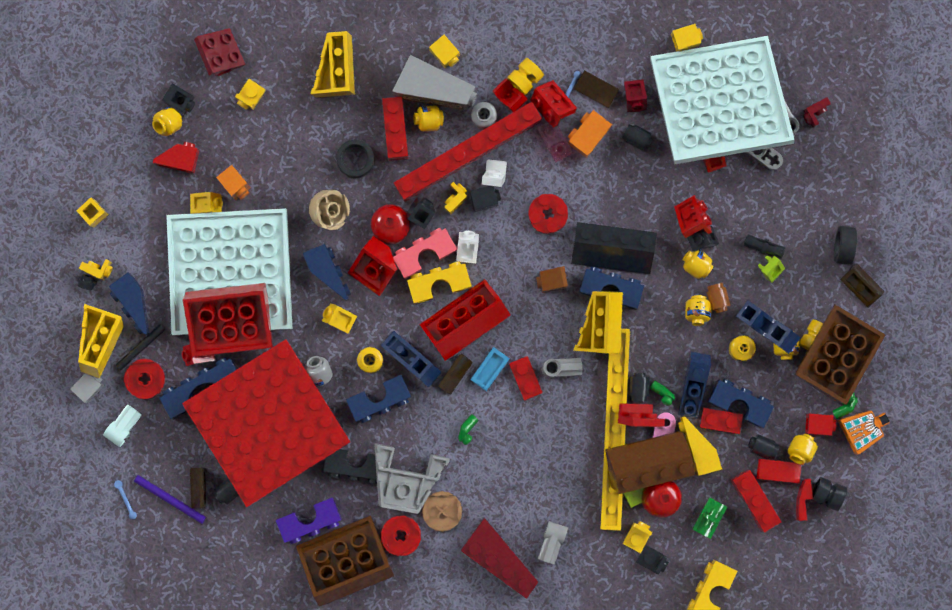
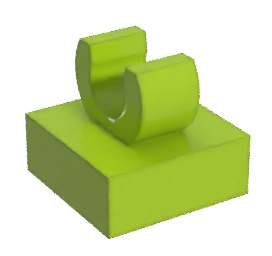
M766 256L765 259L768 261V264L762 266L759 263L758 267L765 278L773 283L785 267L777 257L771 258Z

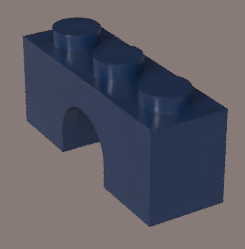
M591 267L585 270L579 293L591 296L593 291H601L605 286H613L618 292H623L622 306L637 310L644 285H641V281L629 278V281L621 279L622 275L612 272L607 275L602 273V269Z
M748 300L736 316L788 354L801 338Z
M402 375L383 383L386 389V396L381 402H371L365 391L346 399L355 421L360 420L362 424L371 420V415L379 412V415L391 411L390 407L395 404L400 407L409 403L408 399L411 398V395Z
M723 379V381L718 380L707 402L724 411H728L733 401L740 400L747 408L743 420L764 428L774 408L770 404L771 401L762 396L759 399L752 396L753 392L742 387L739 390L733 387L735 383L727 379Z

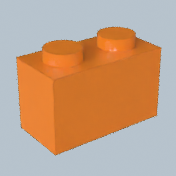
M594 110L590 114L586 112L580 120L582 125L579 129L574 128L568 135L570 139L568 144L586 158L612 126L610 122Z
M233 165L216 177L235 200L238 198L242 200L250 193L248 190L251 187Z

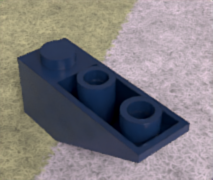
M323 244L304 252L303 255L310 272L344 300L349 301L348 296L351 293L347 284L343 285L340 277L343 274L339 265L335 266L332 261L335 258L332 248H327Z
M127 272L109 286L112 290L110 295L116 302L120 301L124 306L122 308L124 314L128 318L132 317L136 322L133 326L139 334L149 335L143 289L133 275Z
M696 352L690 353L678 415L698 419L711 368V355Z

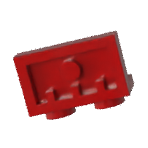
M554 80L536 87L530 99L535 108L553 128L557 127L560 119L574 114L577 109Z
M693 195L674 206L681 232L685 238L701 229H704L708 234L712 233L710 227L712 221L706 214L708 208L703 200L699 201Z
M619 404V424L643 427H664L665 419L657 418V414L653 413L652 404Z

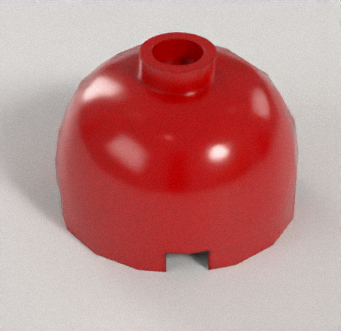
M386 204L379 207L373 213L371 230L374 236L383 243L396 244L408 235L410 220H408L407 212L402 207Z
M674 481L645 487L642 492L643 508L655 517L666 518L673 515L682 503L680 488Z

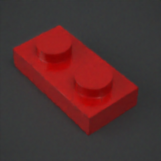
M528 356L509 363L524 401L543 393Z
M703 408L699 428L740 434L743 414Z

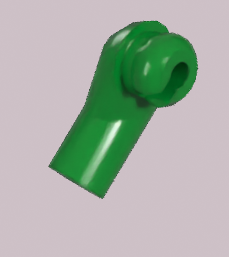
M654 380L649 389L663 397L661 401L664 405L670 406L672 401L675 400V395Z
M854 393L847 405L833 410L836 419L854 410L858 402V398L855 397Z
M471 414L461 425L458 440L463 442L464 445H468L472 440V436L468 433L478 422L474 415Z

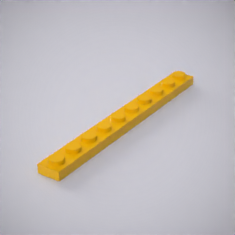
M621 329L620 353H608L600 529L621 530L623 493L618 494L611 487L605 449L625 445L626 425L618 423L619 404L627 403L630 329Z

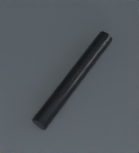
M159 324L124 356L116 366L122 370L162 334L165 328Z

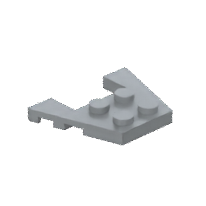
M375 443L379 506L418 514L430 495V490L435 481L439 480L442 475L440 474L445 465H448L450 459L431 454L426 474L390 468L395 448Z

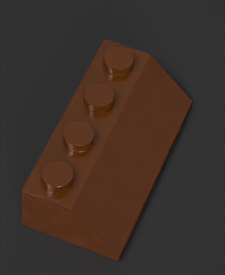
M682 431L605 449L611 487L618 494L695 475L692 454Z

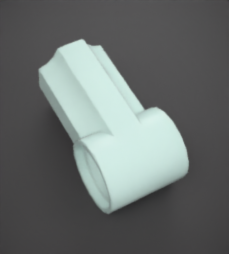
M127 405L116 421H113L108 426L103 436L118 447H121L125 442L124 439L129 437L130 430L142 414Z

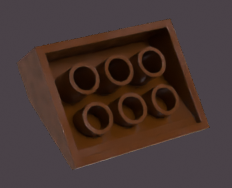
M834 304L795 375L835 402L847 405L886 335Z
M371 516L296 546L313 597L319 607L394 577Z

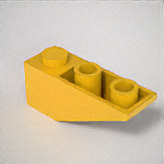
M680 417L681 422H678L679 429L683 434L685 433L696 475L700 476L721 470L722 467L717 450L686 417Z

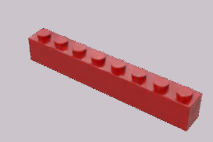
M530 102L395 181L394 186L403 201L406 202L539 124L542 118L534 104Z

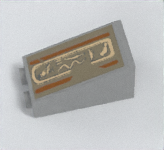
M412 55L409 56L393 89L394 97H402L406 101L466 111L469 106L473 107L477 99L475 86Z

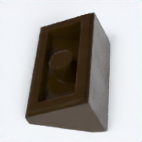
M585 70L574 88L575 91L607 108L610 107L619 91L615 86Z
M857 263L840 279L867 308L884 293V290Z
M461 353L439 383V388L451 395L473 362Z
M190 468L191 508L201 509L206 507V474L204 468Z

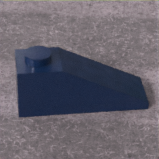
M395 331L381 344L388 353L428 388L442 373Z

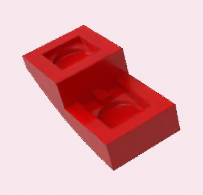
M758 459L757 479L800 483V464Z
M809 478L803 479L798 491L796 501V520L798 521L807 520L805 500L813 499L811 479Z

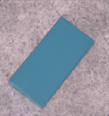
M493 347L470 380L487 391L510 358Z

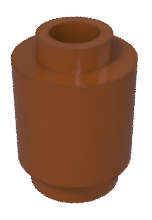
M723 283L708 286V292L706 293L708 300L711 302V311L715 310L716 313L728 311L727 307L731 305Z

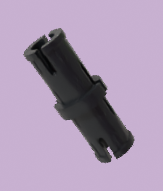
M747 234L743 245L760 251V254L764 255L766 253L782 259L786 248L769 242V239L765 238L763 240Z

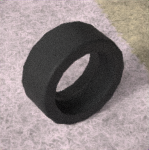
M357 139L348 140L343 143L338 149L336 156L337 165L341 172L347 177L355 179L369 174L375 161L370 146L364 141ZM354 147L361 148L367 155L366 165L356 171L350 170L344 164V154L347 150Z
M839 226L835 236L834 262L836 264L851 265L856 254L857 230L855 227Z

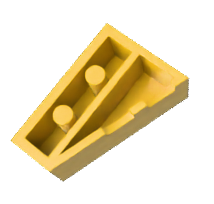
M347 31L327 33L321 53L319 69L315 75L316 80L311 90V95L314 97L355 95L352 35Z
M592 292L585 313L587 317L584 326L580 328L579 333L581 335L573 351L620 353L623 292Z

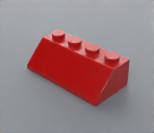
M484 279L419 325L446 361L511 316L500 297Z

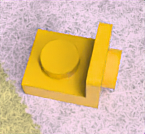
M248 79L240 93L235 95V98L238 100L237 104L245 110L248 107L253 110L266 89Z
M452 182L450 184L451 188L457 193L456 196L452 194L445 201L447 205L444 208L450 215L467 199L465 194L467 190L460 183L456 185Z
M213 192L190 194V214L222 212L223 201L221 194Z
M105 259L101 269H99L100 265L89 261L88 264L82 262L79 269L104 281L105 277L108 278L113 267L111 266L112 262Z
M330 304L323 312L322 321L349 334L357 316L337 305Z
M641 521L638 524L633 522L622 544L641 553L649 536L653 533L649 531L650 526Z

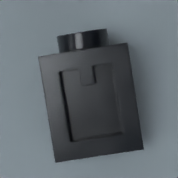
M710 226L712 230L710 234L701 229L687 237L693 252L705 247L719 245L712 226Z
M647 545L644 546L636 560V563L658 575L660 571H665L669 562L666 561L667 556Z

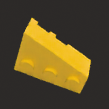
M84 304L78 360L81 372L97 378L101 377L124 327L121 316Z

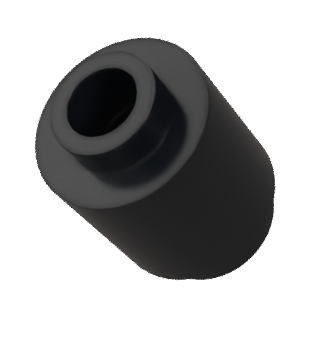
M629 124L622 137L626 140V143L642 151L644 147L648 149L653 140L650 137L651 132L635 124L634 126Z
M634 373L633 376L629 377V396H631V401H647L650 377H646V373Z
M757 434L755 437H751L748 448H750V453L774 460L779 444H776L772 439Z
M229 478L215 489L216 494L214 495L220 504L225 503L227 505L239 496Z

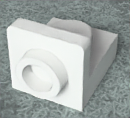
M488 159L486 162V172L482 177V185L502 187L505 182L507 162Z
M473 231L459 232L456 261L476 263L479 234H475Z

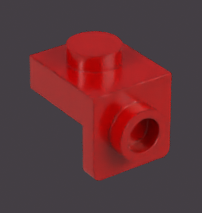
M507 78L493 90L497 99L512 112H515L528 100Z
M190 344L183 346L182 359L186 366L216 361L214 354L192 357Z

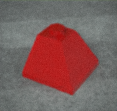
M373 236L362 248L348 271L349 275L378 296H381L397 270L390 247Z

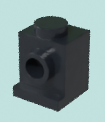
M173 83L162 99L165 104L184 115L186 111L190 113L195 106L194 96ZM184 98V103L178 104V99Z

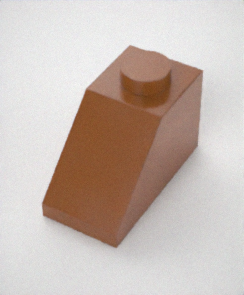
M565 267L540 271L539 277H536L537 288H541L542 293L566 289L568 285Z

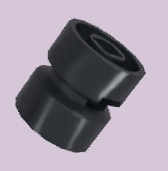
M819 477L812 492L813 499L811 501L818 504L826 503L828 508L839 511L845 500L847 487L838 483L832 485L830 480Z

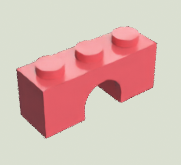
M438 228L430 233L431 236L424 240L421 237L412 243L414 246L408 249L403 247L395 252L396 256L393 258L404 279L422 270L418 257L423 251H433L439 260L457 251L446 228L443 230Z

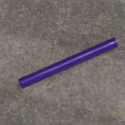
M139 475L135 478V483L199 523L203 524L206 517L146 479Z

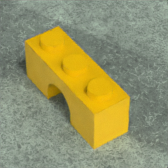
M460 261L449 264V268L441 270V267L429 270L430 274L422 276V273L413 274L410 276L411 279L407 280L414 304L432 300L431 288L437 281L447 282L451 287L452 293L472 288L466 265L461 264Z
M715 560L712 563L708 562L704 570L706 577L704 581L700 580L696 588L698 594L695 600L691 599L687 610H720V607L710 601V591L716 586L730 589L737 570Z

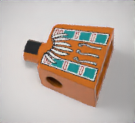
M872 411L862 412L837 420L855 455L862 453L884 436L881 427L890 423L885 413L875 417Z

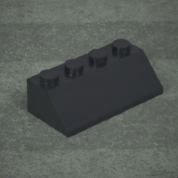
M577 222L571 264L650 274L657 233Z

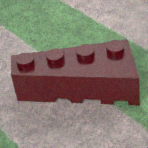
M484 517L462 547L461 552L527 599L538 584L537 579Z

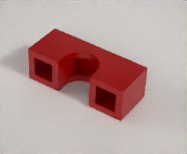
M402 97L382 98L388 160L409 159Z
M747 469L730 479L739 496L747 504L751 511V516L761 532L765 533L781 523L780 518L751 470Z

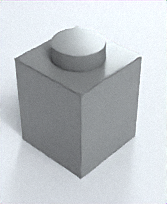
M84 374L70 390L84 403H89L104 387L101 383L103 379Z

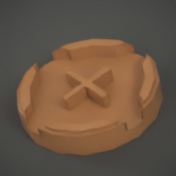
M440 491L433 493L427 498L423 505L422 514L424 521L429 527L443 532L451 530L459 523L462 516V507L456 496L450 492Z

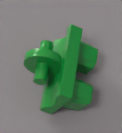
M709 497L692 530L711 539L727 506Z

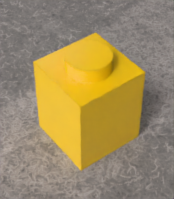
M696 24L673 30L671 33L676 52L700 46L703 39L701 29H697Z
M445 34L429 47V51L444 68L448 65L452 67L459 61L460 52Z
M92 197L76 210L93 228L109 215Z

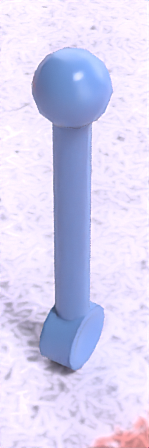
M576 71L573 74L574 78L568 90L565 93L567 97L573 89L577 79L581 77V73L579 71Z
M119 480L115 481L114 486L120 491L129 511V518L135 519L137 514L133 512L122 488V482Z

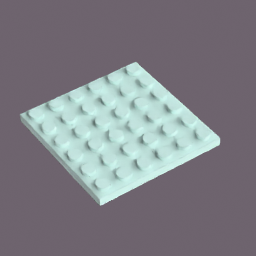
M768 36L651 56L650 61L674 164L794 144V136Z
M286 208L167 215L172 335H189L183 306L185 292L266 283L271 330L293 329Z

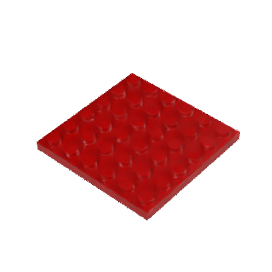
M287 339L182 403L246 507L350 443L349 438Z

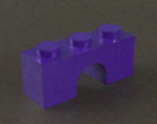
M332 497L313 505L316 511V518L310 524L302 523L298 519L296 512L277 519L276 523L284 543L289 541L291 545L301 541L300 536L308 534L309 537L319 534V529L327 526L328 530L339 526L338 521L342 520L334 498Z

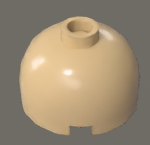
M322 190L314 195L309 204V214L312 221L317 226L327 230H336L345 224L346 216H349L350 213L347 197L337 190Z

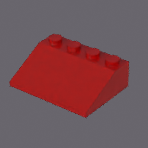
M266 283L185 292L183 306L192 357L273 347Z

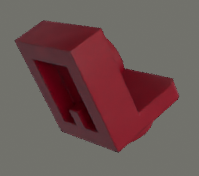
M644 79L625 81L624 90L627 112L647 110Z
M828 97L803 110L805 113L803 118L807 125L811 124L813 128L819 124L814 114L816 113L819 116L828 111L826 107L831 104Z

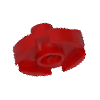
M542 194L535 198L529 207V221L532 227L540 233H555L566 224L568 207L560 197L554 194ZM551 209L554 217L545 219L543 210Z
M139 359L127 368L124 375V383L127 390L135 397L150 399L161 393L165 385V373L161 366L153 360ZM144 373H147V376L150 377V381H147L146 385L139 380L140 377H143Z
M407 516L392 517L384 524L381 532V541L384 548L389 553L397 556H406L413 553L421 540L419 525L415 520ZM398 530L406 532L405 541L396 539V532Z

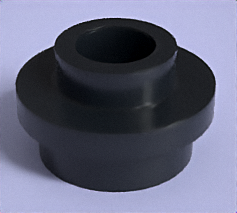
M83 274L77 278V286L80 288L93 290L94 286L97 285V281L91 275Z

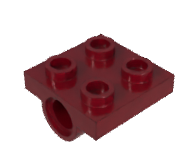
M230 28L200 35L194 39L209 76L214 74L215 76H221L245 65Z

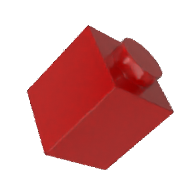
M806 414L805 434L832 436V432L836 431V420H833L834 415Z

